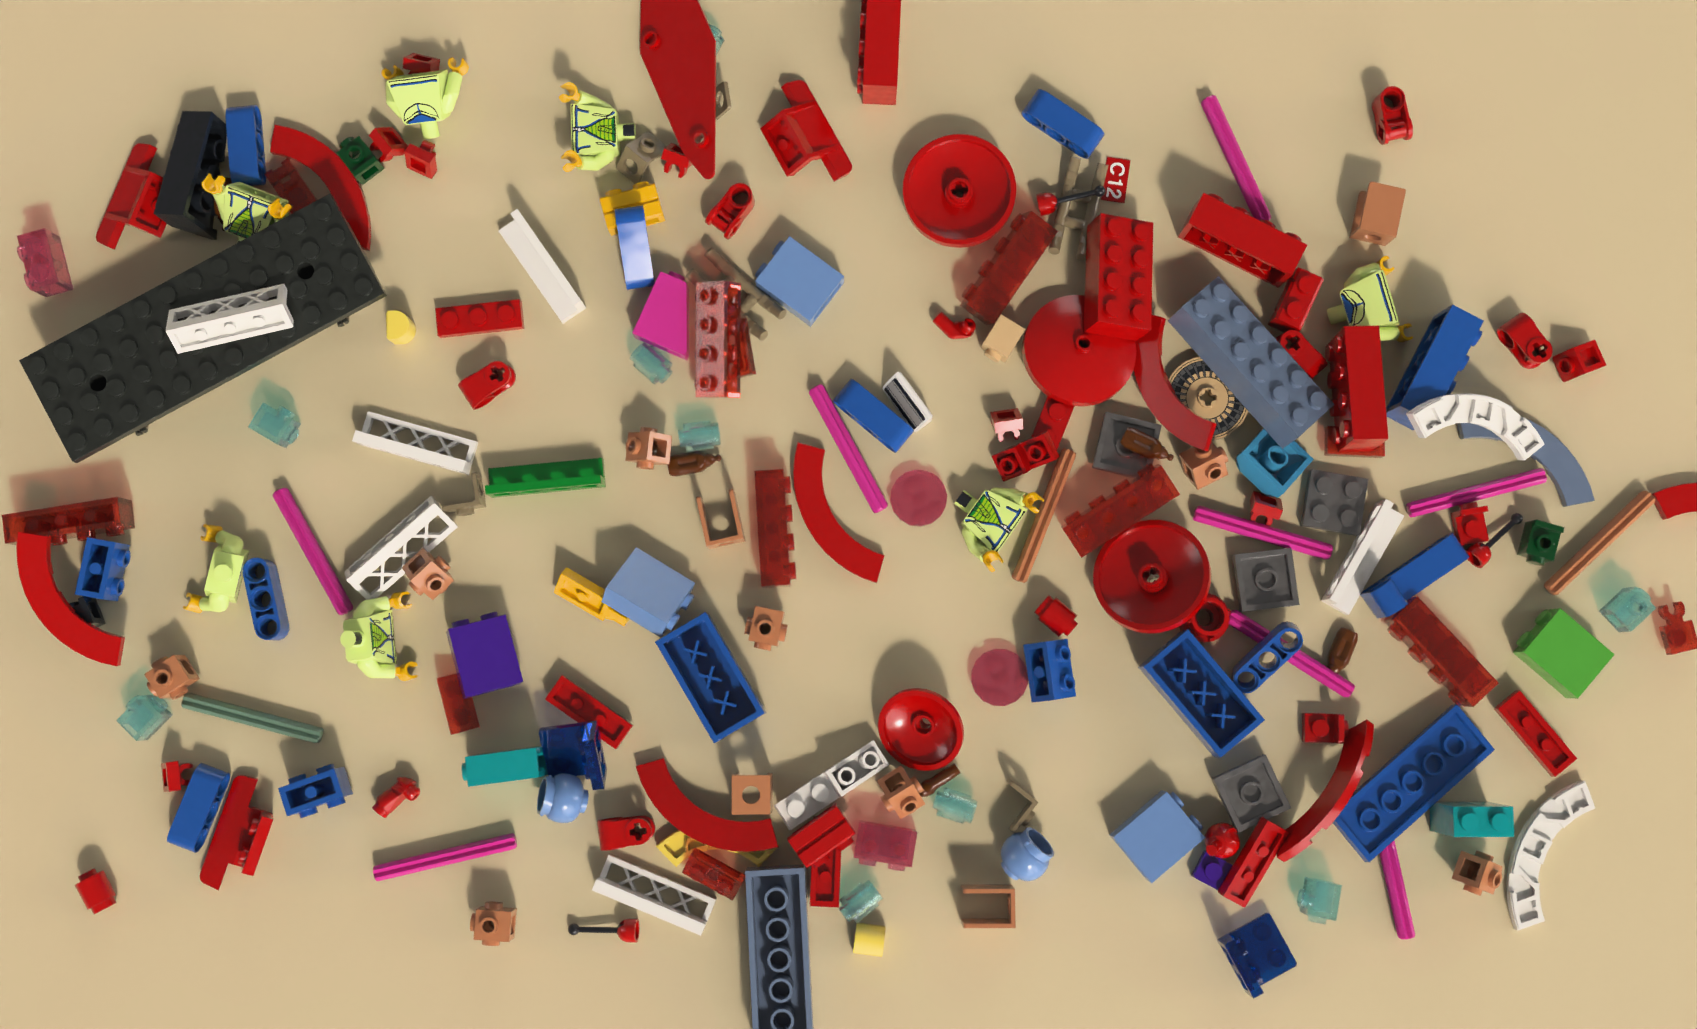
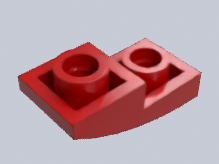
M1048 431L992 455L1003 482L1025 474L1031 469L1052 462L1060 457Z

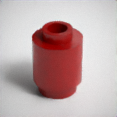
M1050 595L1045 598L1034 612L1039 616L1038 620L1058 637L1062 633L1068 636L1078 624L1074 620L1077 614L1057 597L1053 599Z
M94 868L78 876L80 882L75 887L87 910L91 908L93 914H96L117 903L114 898L116 893L103 870L97 873Z

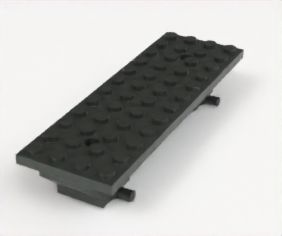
M328 194L19 361L72 462L79 463L134 432L136 436L147 433V425L336 323L338 327L344 326L343 323L348 324L349 320L347 317L384 298L387 294L337 202L331 194ZM280 284H285L287 288L286 305L294 319L292 328L179 354L166 333L168 314L171 309ZM277 296L271 297V298L267 299L266 301H268V300H273V299H277ZM188 317L180 318L178 321L185 320Z

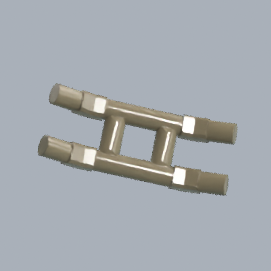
M1070 156L1060 197L1085 192L1074 189L1081 158ZM1097 164L1091 190H1094L1099 185L1104 186L1109 165ZM1094 195L1073 200L1087 204L1084 219L1068 216L1071 201L1059 203L1051 234L1049 253L1059 254L1065 227L1081 230L1076 258L1080 261L1086 260L1087 225L1096 218L1101 197Z
M711 247L704 256L726 276L725 280L715 289L694 269L687 273L686 278L705 296L709 297L736 320L745 330L759 340H765L768 332L746 315L749 310L758 302L760 306L780 320L786 316L787 311L768 295L764 294ZM735 284L748 294L738 307L725 297Z

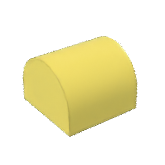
M394 310L387 311L386 313L387 339L394 344L410 342L416 333L414 322L400 311Z
M856 922L853 953L882 957L886 927Z

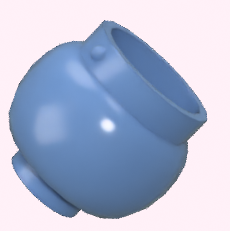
M561 773L554 775V777L552 775L544 776L537 798V813L540 816L546 815L548 819L554 822H572L578 817L579 813L585 812L589 797L588 790L583 788L580 778L571 774Z
M1027 827L1023 832L1012 834L1003 843L1001 848V866L1005 873L1014 880L1033 881L1045 873L1049 860L1054 856V851L1041 833L1031 827Z

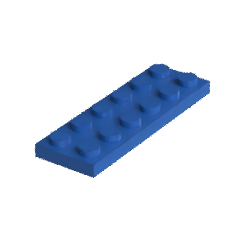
M1457 704L1451 705L1354 791L1333 824L1364 862H1370L1495 749Z

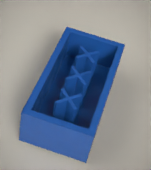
M1453 304L1433 316L1386 407L1388 418L1414 430L1406 415L1407 412L1430 399L1452 393L1456 386L1454 378L1457 372H1461L1468 363L1469 356L1467 353L1470 347H1474L1482 335V331L1479 329L1484 320Z
M709 613L701 614L655 641L713 743L720 741L766 713Z
M1188 629L1181 630L1138 667L1214 757L1221 758L1265 721Z

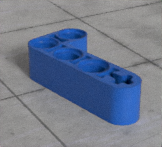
M1453 532L1449 533L1369 586L1360 595L1376 618L1389 617L1408 604V599L1463 563L1470 556Z

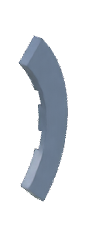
M1528 420L1545 444L1530 457L1537 460L1547 470V474L1558 491L1562 506L1566 507L1595 501L1591 486L1583 469L1568 448L1545 428ZM1457 423L1461 440L1484 438L1503 441L1498 435L1482 426L1471 423Z

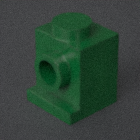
M360 136L355 139L354 137L346 138L339 146L341 149L336 152L362 185L385 169Z
M1537 519L1525 522L1517 555L1526 557V562L1539 566H1544L1546 562L1554 561L1560 535L1564 532L1565 527ZM1541 539H1545L1543 548L1540 545Z

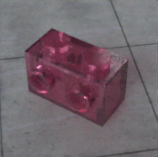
M45 228L17 236L19 243L17 253L21 261L24 262L26 270L24 280L30 290L44 297L73 290L60 236Z
M859 820L854 858L859 859V864L876 866V862L888 863V869L905 871V866L912 867L917 830Z

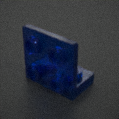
M597 721L542 727L539 729V737L548 776L552 775L554 777V775L561 773L574 776L585 775L586 780H591L593 790L605 789L607 766Z
M1264 913L1217 939L1244 991L1253 999L1264 993L1260 987L1261 985L1297 965L1269 913Z

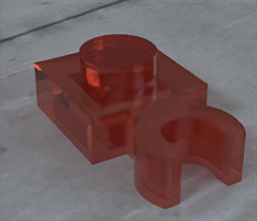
M1681 601L1673 602V614L1669 612L1667 605L1658 606V613L1662 619L1666 620L1667 624L1659 627L1666 655L1697 649V636L1692 620L1683 621L1685 606Z

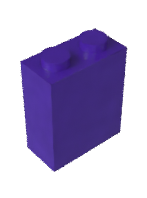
M497 612L480 616L481 621L470 623L469 619L451 623L452 628L446 631L463 699L519 685L523 682L506 614L498 616Z

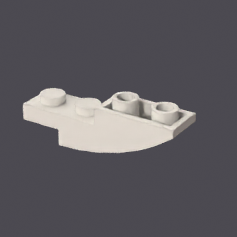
M873 740L776 803L774 807L788 829L792 830L839 797H842L887 767L889 763Z

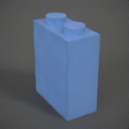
M789 236L785 242L781 240L772 252L774 257L768 265L763 263L755 274L757 278L755 280L756 287L811 327L844 284V276Z
M636 547L607 585L601 602L661 638L667 629L671 631L674 629L680 619L679 611L681 609L687 610L695 596L691 592L695 582Z
M1161 790L1109 834L1150 883H1153L1205 839V836L1200 832L1203 826L1192 814L1188 817L1181 809L1184 803L1174 792L1169 794Z

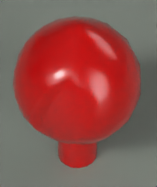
M1215 823L1205 833L1204 843L1206 852L1210 856L1221 859L1229 858L1240 847L1237 830L1228 823Z

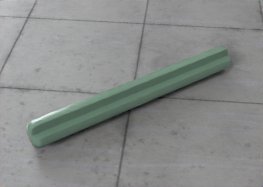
M186 693L181 703V706L185 709L313 743H319L324 732L321 727L193 693Z

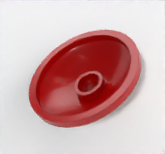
M922 688L902 690L894 694L885 703L879 715L878 731L882 744L895 760L909 768L921 771L942 768L953 761L962 747L964 727L961 717L956 708L946 698L934 691ZM922 718L929 720L930 724H926Z

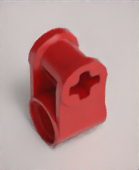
M1396 86L1385 88L1372 102L1378 141L1381 145H1385L1391 140L1401 138L1410 140L1413 136V125L1409 117L1405 94ZM1384 98H1389L1392 101L1393 108L1388 107L1384 103Z
M744 183L732 185L706 217L705 223L708 225L712 224L723 232L727 240L737 232L755 205V199L749 186ZM740 193L748 195V200L744 204H736L734 202L735 197Z
M1521 312L1496 331L1501 343L1509 349L1519 364L1526 369H1534L1541 363L1548 361L1552 356L1553 349L1550 342L1547 341L1536 327L1533 319L1526 313ZM1533 351H1536V356L1532 354Z
M1288 330L1275 338L1311 379L1327 366V362L1322 354L1299 331ZM1288 340H1290L1292 343L1290 345V349H1287L1285 347V345L1288 343Z
M494 361L478 372L464 378L458 384V387L472 409L476 410L487 405L496 396L511 388L515 383L516 374L505 363ZM499 370L504 372L502 374L504 378L502 381L496 379L498 378L497 371Z
M646 815L598 820L600 850H615L644 844L655 833L656 826L654 821ZM639 823L641 828H646L647 830L642 837L640 832H635L634 830Z

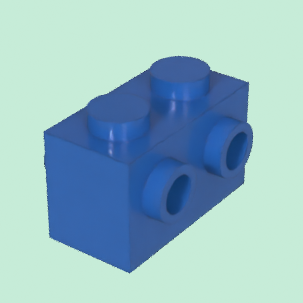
M87 537L75 595L118 601L125 586L123 575L125 567L128 566L131 558L130 545Z
M1068 639L1023 645L1032 703L1076 696Z
M330 764L316 769L317 775L307 778L306 774H301L288 779V785L278 788L286 815L299 814L301 819L318 813L316 807L327 804L329 809L346 803L344 797L352 795L353 792L345 767L334 768V765Z

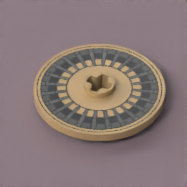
M1200 357L1185 361L1170 375L1169 382L1178 399L1197 415L1217 423L1211 441L1222 439L1233 433L1247 416L1248 410ZM1205 391L1208 392L1209 397L1214 399L1208 406L1205 405L1204 400H1200V396L1204 395Z

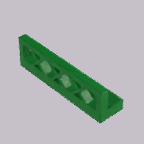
M593 458L488 468L489 485L485 486V494L496 498L606 487L604 459Z

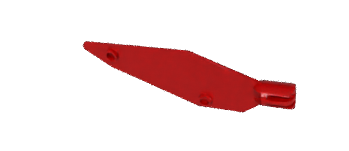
M641 0V57L683 154L705 179H711L715 175V37L698 0Z

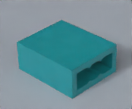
M546 746L465 757V763H462V777L464 781L468 782V787L549 775Z
M1436 802L1429 808L1430 831L1452 837H1514L1513 806L1492 802Z

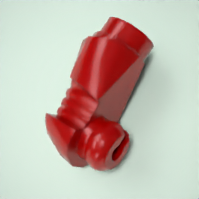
M398 777L396 784L377 797L372 809L386 818L406 798L414 801L420 794V788L416 786L415 780L408 777Z

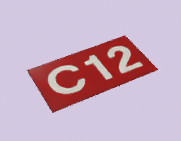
M1107 157L1106 164L1109 166L1103 186L1106 192L1101 197V200L1125 203L1131 160Z

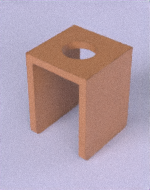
M1370 182L1367 192L1361 191L1358 195L1349 238L1386 246L1395 239L1406 190L1386 184Z
M733 489L729 490L738 535L713 541L711 539L704 501L700 496L696 497L706 547L709 549L745 541L736 494Z
M734 773L732 775V815L772 813L773 773H767L766 775H739V773ZM748 786H754L760 792L759 800L753 804L747 803L742 796L743 790Z
M1012 884L961 885V890L965 894L1007 893L1008 918L961 919L963 928H1016L1015 888Z

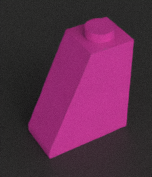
M660 271L632 334L642 342L687 361L689 358V287L684 282L685 278L680 274L672 271L666 274Z

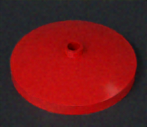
M968 134L946 135L926 144L910 161L903 180L904 207L912 224L929 240L948 247L962 248L975 246L992 238L1007 223L1016 199L1015 175L1005 155L990 142ZM961 192L963 197H957L954 193Z
M1085 295L1063 296L1045 304L1031 319L1022 342L1024 365L1034 384L1050 398L1071 406H1091L1112 398L1129 380L1136 362L1137 350L1135 341L1084 332Z
M1143 520L1120 529L1101 548L1093 571L1094 590L1105 612L1119 625L1141 633H1161L1181 626L1199 611L1210 589L1211 567L1202 544L1190 531L1178 524L1165 520Z

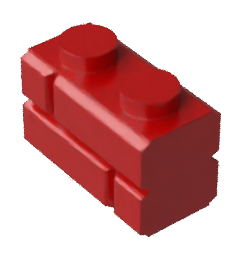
M1299 267L1295 269L1282 291L1274 309L1275 312L1272 313L1268 325L1284 333L1288 330L1300 331L1324 279Z
M835 803L790 834L787 840L805 867L808 868L813 864L816 869L830 859L827 854L836 847L839 851H842L854 842L852 836L856 832Z

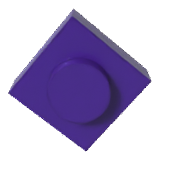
M1204 850L1191 876L1219 890L1232 864L1215 856H1210Z

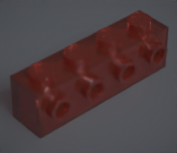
M1033 211L1023 214L1019 213L1010 224L1012 230L1007 238L1003 236L994 247L996 253L991 261L986 260L978 270L980 276L975 284L970 283L962 293L964 300L960 306L985 325H992L997 321L1058 232Z
M730 281L696 282V378L694 382L696 397L740 398L741 283Z
M1149 463L1137 471L1139 476L1129 482L1128 479L1119 482L1112 488L1114 492L1106 498L1100 495L1088 503L1089 509L1081 514L1077 510L1063 519L1065 524L1061 527L1081 558L1180 495L1160 464L1153 466L1152 463Z
M784 469L754 471L761 587H790L791 579H796L795 562H790L789 551L795 550L794 533H788V522H793L792 505H787L786 493H791L790 476H785Z
M120 497L2 515L5 544L17 545L18 532L52 536L51 546L67 544V539L77 538L78 541H86L87 537L96 539V534L106 533L108 537L121 536L125 534L124 530L135 528L132 500Z
M1418 596L1411 597L1407 600L1408 604L1404 608L1384 620L1389 626L1387 628L1388 632L1397 641L1402 640L1409 648L1407 650L1408 654L1418 663L1422 662L1429 669L1427 673L1437 684L1442 683L1449 690L1448 696L1458 706L1463 705L1464 707H1474L1499 683Z

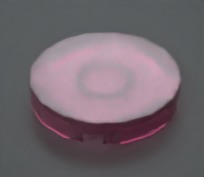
M916 469L905 472L896 480L891 489L890 503L892 510L900 521L909 526L922 527L932 524L940 518L946 507L947 493L945 486L938 476L928 471Z
M993 649L983 653L975 661L971 670V684L975 694L982 701L993 706H1006L1016 702L1024 694L1028 685L1027 668L1016 653L1007 649Z

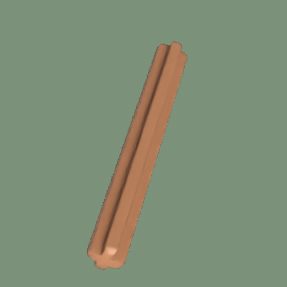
M1063 448L1060 452V457L1056 462L1043 496L1044 502L1041 501L1039 512L1036 513L1012 574V578L1018 582L1025 583L1028 580L1074 463L1076 453L1070 449Z
M1648 491L1640 492L1544 583V588L1551 595H1558L1655 503V497Z

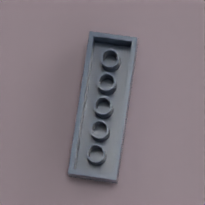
M1219 276L1184 304L1168 320L1173 328L1282 449L1300 437L1334 405Z
M805 865L747 867L745 870L752 1027L753 1029H814Z

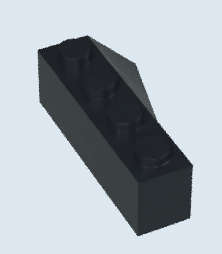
M182 111L154 214L171 227L216 240L217 230L213 229L214 216H217L214 211V198L211 193H208L203 188L202 182L208 173L212 174L213 179L219 175L221 176L219 162H224L227 130L226 124L212 111Z

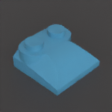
M1263 428L1237 455L1236 465L1239 471L1263 494L1278 498L1285 493L1314 459L1295 441L1282 449Z

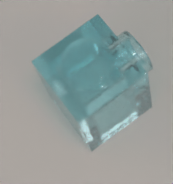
M262 403L248 427L277 445L287 448L289 444H292L299 435L298 428L301 423L293 419L295 416L293 412L281 405L278 409H275L270 405Z
M1628 587L1623 588L1599 612L1618 632H1631L1656 607L1650 602L1651 597L1643 589Z
M137 695L127 703V710L116 721L136 741L148 740L173 714L167 709L168 704L165 700L159 699V697L154 695Z
M1305 877L1303 889L1299 890L1297 905L1300 907V912L1307 915L1308 921L1326 924L1327 919L1336 921L1342 885L1331 881Z

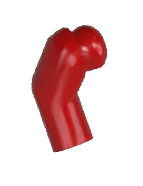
M943 312L938 314L933 320V323L950 339L969 338L976 329V324L972 319L965 318L964 321L952 322Z

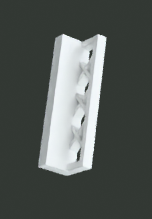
M516 209L510 213L514 220L498 231L564 324L586 309V307L524 217Z
M280 284L171 309L168 314L166 333L179 354L292 328L294 319L286 305L287 288L285 284ZM277 296V299H273V300H268V301H266L267 299H269V298H271V297ZM188 317L185 320L178 321L180 318Z
M369 411L367 412L362 432L355 430L352 440L362 446L469 475L478 446L477 441ZM373 421L384 422L389 432L380 437L370 434ZM390 424L396 425V426H398V427H396L395 429H392V427L390 426ZM407 428L412 431L416 440L408 444L400 443L395 434ZM417 432L425 433V435L419 437ZM435 436L439 438L443 447L435 452L429 451L425 448L422 441ZM444 439L450 440V441H453V442H451V443H449V444L447 445ZM460 443L469 446L465 460L454 458L450 449Z
M430 496L344 571L346 581L366 600L378 598L405 574L402 567L408 562L406 557L412 558L418 553L406 551L407 542L412 537L424 538L422 548L430 552L458 527L457 524L442 511L440 504ZM437 515L447 524L441 532H428L429 522ZM389 557H402L401 567L396 571H384L385 561ZM368 576H380V585L371 593L360 584Z
M1387 499L1375 503L1361 528L1360 535L1354 540L1323 595L1322 602L1345 615L1350 614L1404 515L1392 509L1394 503Z
M611 854L608 855L600 877L596 879L592 891L700 936L705 929L717 899ZM612 863L623 867L627 879L617 883L606 878ZM629 870L638 874L635 876H631ZM641 876L650 878L654 890L645 894L638 892L633 880ZM656 881L664 884V886L658 888ZM629 882L631 888L626 887L623 884ZM669 887L677 890L681 901L669 905L663 901L660 891ZM656 893L658 900L650 897V895ZM683 893L691 895V897L685 899ZM696 898L707 902L708 905L703 917L691 914L687 902ZM683 904L685 911L677 908V906Z

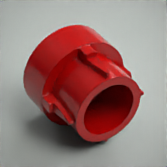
M1208 593L1199 611L1205 610L1209 613V623L1206 626L1200 625L1197 621L1196 613L1190 620L1179 626L1180 630L1188 629L1201 643L1211 642L1220 638L1229 626L1231 614L1230 609L1227 608L1222 599Z

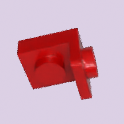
M1596 340L1578 345L1552 357L1563 382L1606 366Z
M1477 502L1459 505V511L1450 513L1454 534L1462 546L1489 541L1484 512L1489 511L1488 506L1478 507Z
M1302 713V742L1344 744L1345 737L1349 733L1348 721L1344 720V714Z

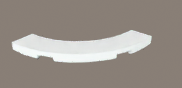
M1468 393L1443 395L1430 399L1406 413L1419 438H1426L1439 429L1455 423H1471L1482 426L1498 435L1510 447L1517 460L1525 461L1545 445L1536 429L1525 417H1521L1510 405L1485 395Z
M1585 780L1570 784L1545 800L1532 813L1516 839L1509 860L1506 889L1509 915L1513 928L1517 931L1545 921L1540 902V883H1538L1541 864L1543 865L1556 834L1577 817L1595 809Z

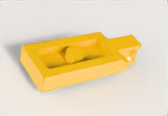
M567 567L560 574L554 590L555 594L602 621L606 618L625 626L630 620L601 602L605 592L604 588Z

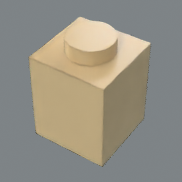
M1001 314L983 342L981 349L985 350L984 355L994 362L998 363L1001 360L1005 363L1021 339L1025 328Z

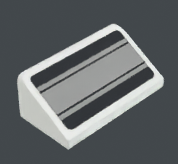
M899 371L895 373L882 389L906 423L912 427L914 432H917L931 422L933 415L903 374L899 373Z

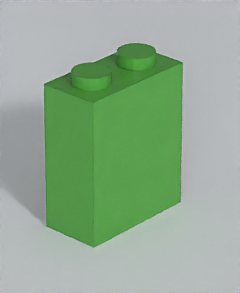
M1561 608L1546 609L1535 619L1536 625L1530 632H1525L1517 640L1516 644L1518 647L1513 653L1565 698L1578 699L1615 654Z

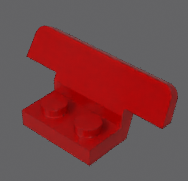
M802 80L785 83L781 89L792 107L781 110L760 129L786 176H794L812 160L818 159L823 161L834 182L847 176L852 170V163L808 85Z
M138 143L133 147L97 231V242L115 250L125 225L133 226L161 238L167 223L154 214L163 177L148 171L157 151L156 147L143 143Z
M239 775L234 778L200 872L201 882L218 891L228 863L242 867L241 873L254 876L270 831L273 813L249 805L258 778L246 775Z

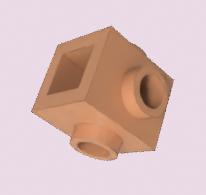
M641 427L640 432H628L625 461L637 463L636 468L653 470L654 465L669 464L672 436L657 433L658 429Z
M1212 441L1208 451L1192 447L1179 454L1184 474L1197 490L1228 475L1225 464L1228 462V457L1221 446L1217 448Z
M424 548L402 567L410 580V587L418 595L421 596L425 593L432 600L445 592L454 581L448 572L451 568L450 565L441 556L434 558Z
M755 606L753 618H747L744 634L749 635V641L755 642L754 648L771 651V646L778 647L779 641H785L788 627L787 624H783L785 612ZM765 624L771 626V631L768 634H763L761 631L762 626Z
M172 655L169 658L167 656L160 658L151 665L153 669L144 674L149 681L147 682L148 689L159 699H178L189 691L187 687L200 679L185 655Z
M902 765L877 780L885 794L880 797L887 810L889 812L895 810L900 819L925 805L920 796V793L924 791L915 776L909 778Z
M1476 850L1475 855L1461 851L1452 879L1464 883L1463 890L1481 896L1482 891L1494 894L1495 889L1499 887L1502 881L1501 871L1503 867L1493 863L1494 857Z
M485 902V906L476 909V913H472L470 931H474L473 940H482V945L499 946L500 942H510L515 938L517 908L503 907L502 902Z

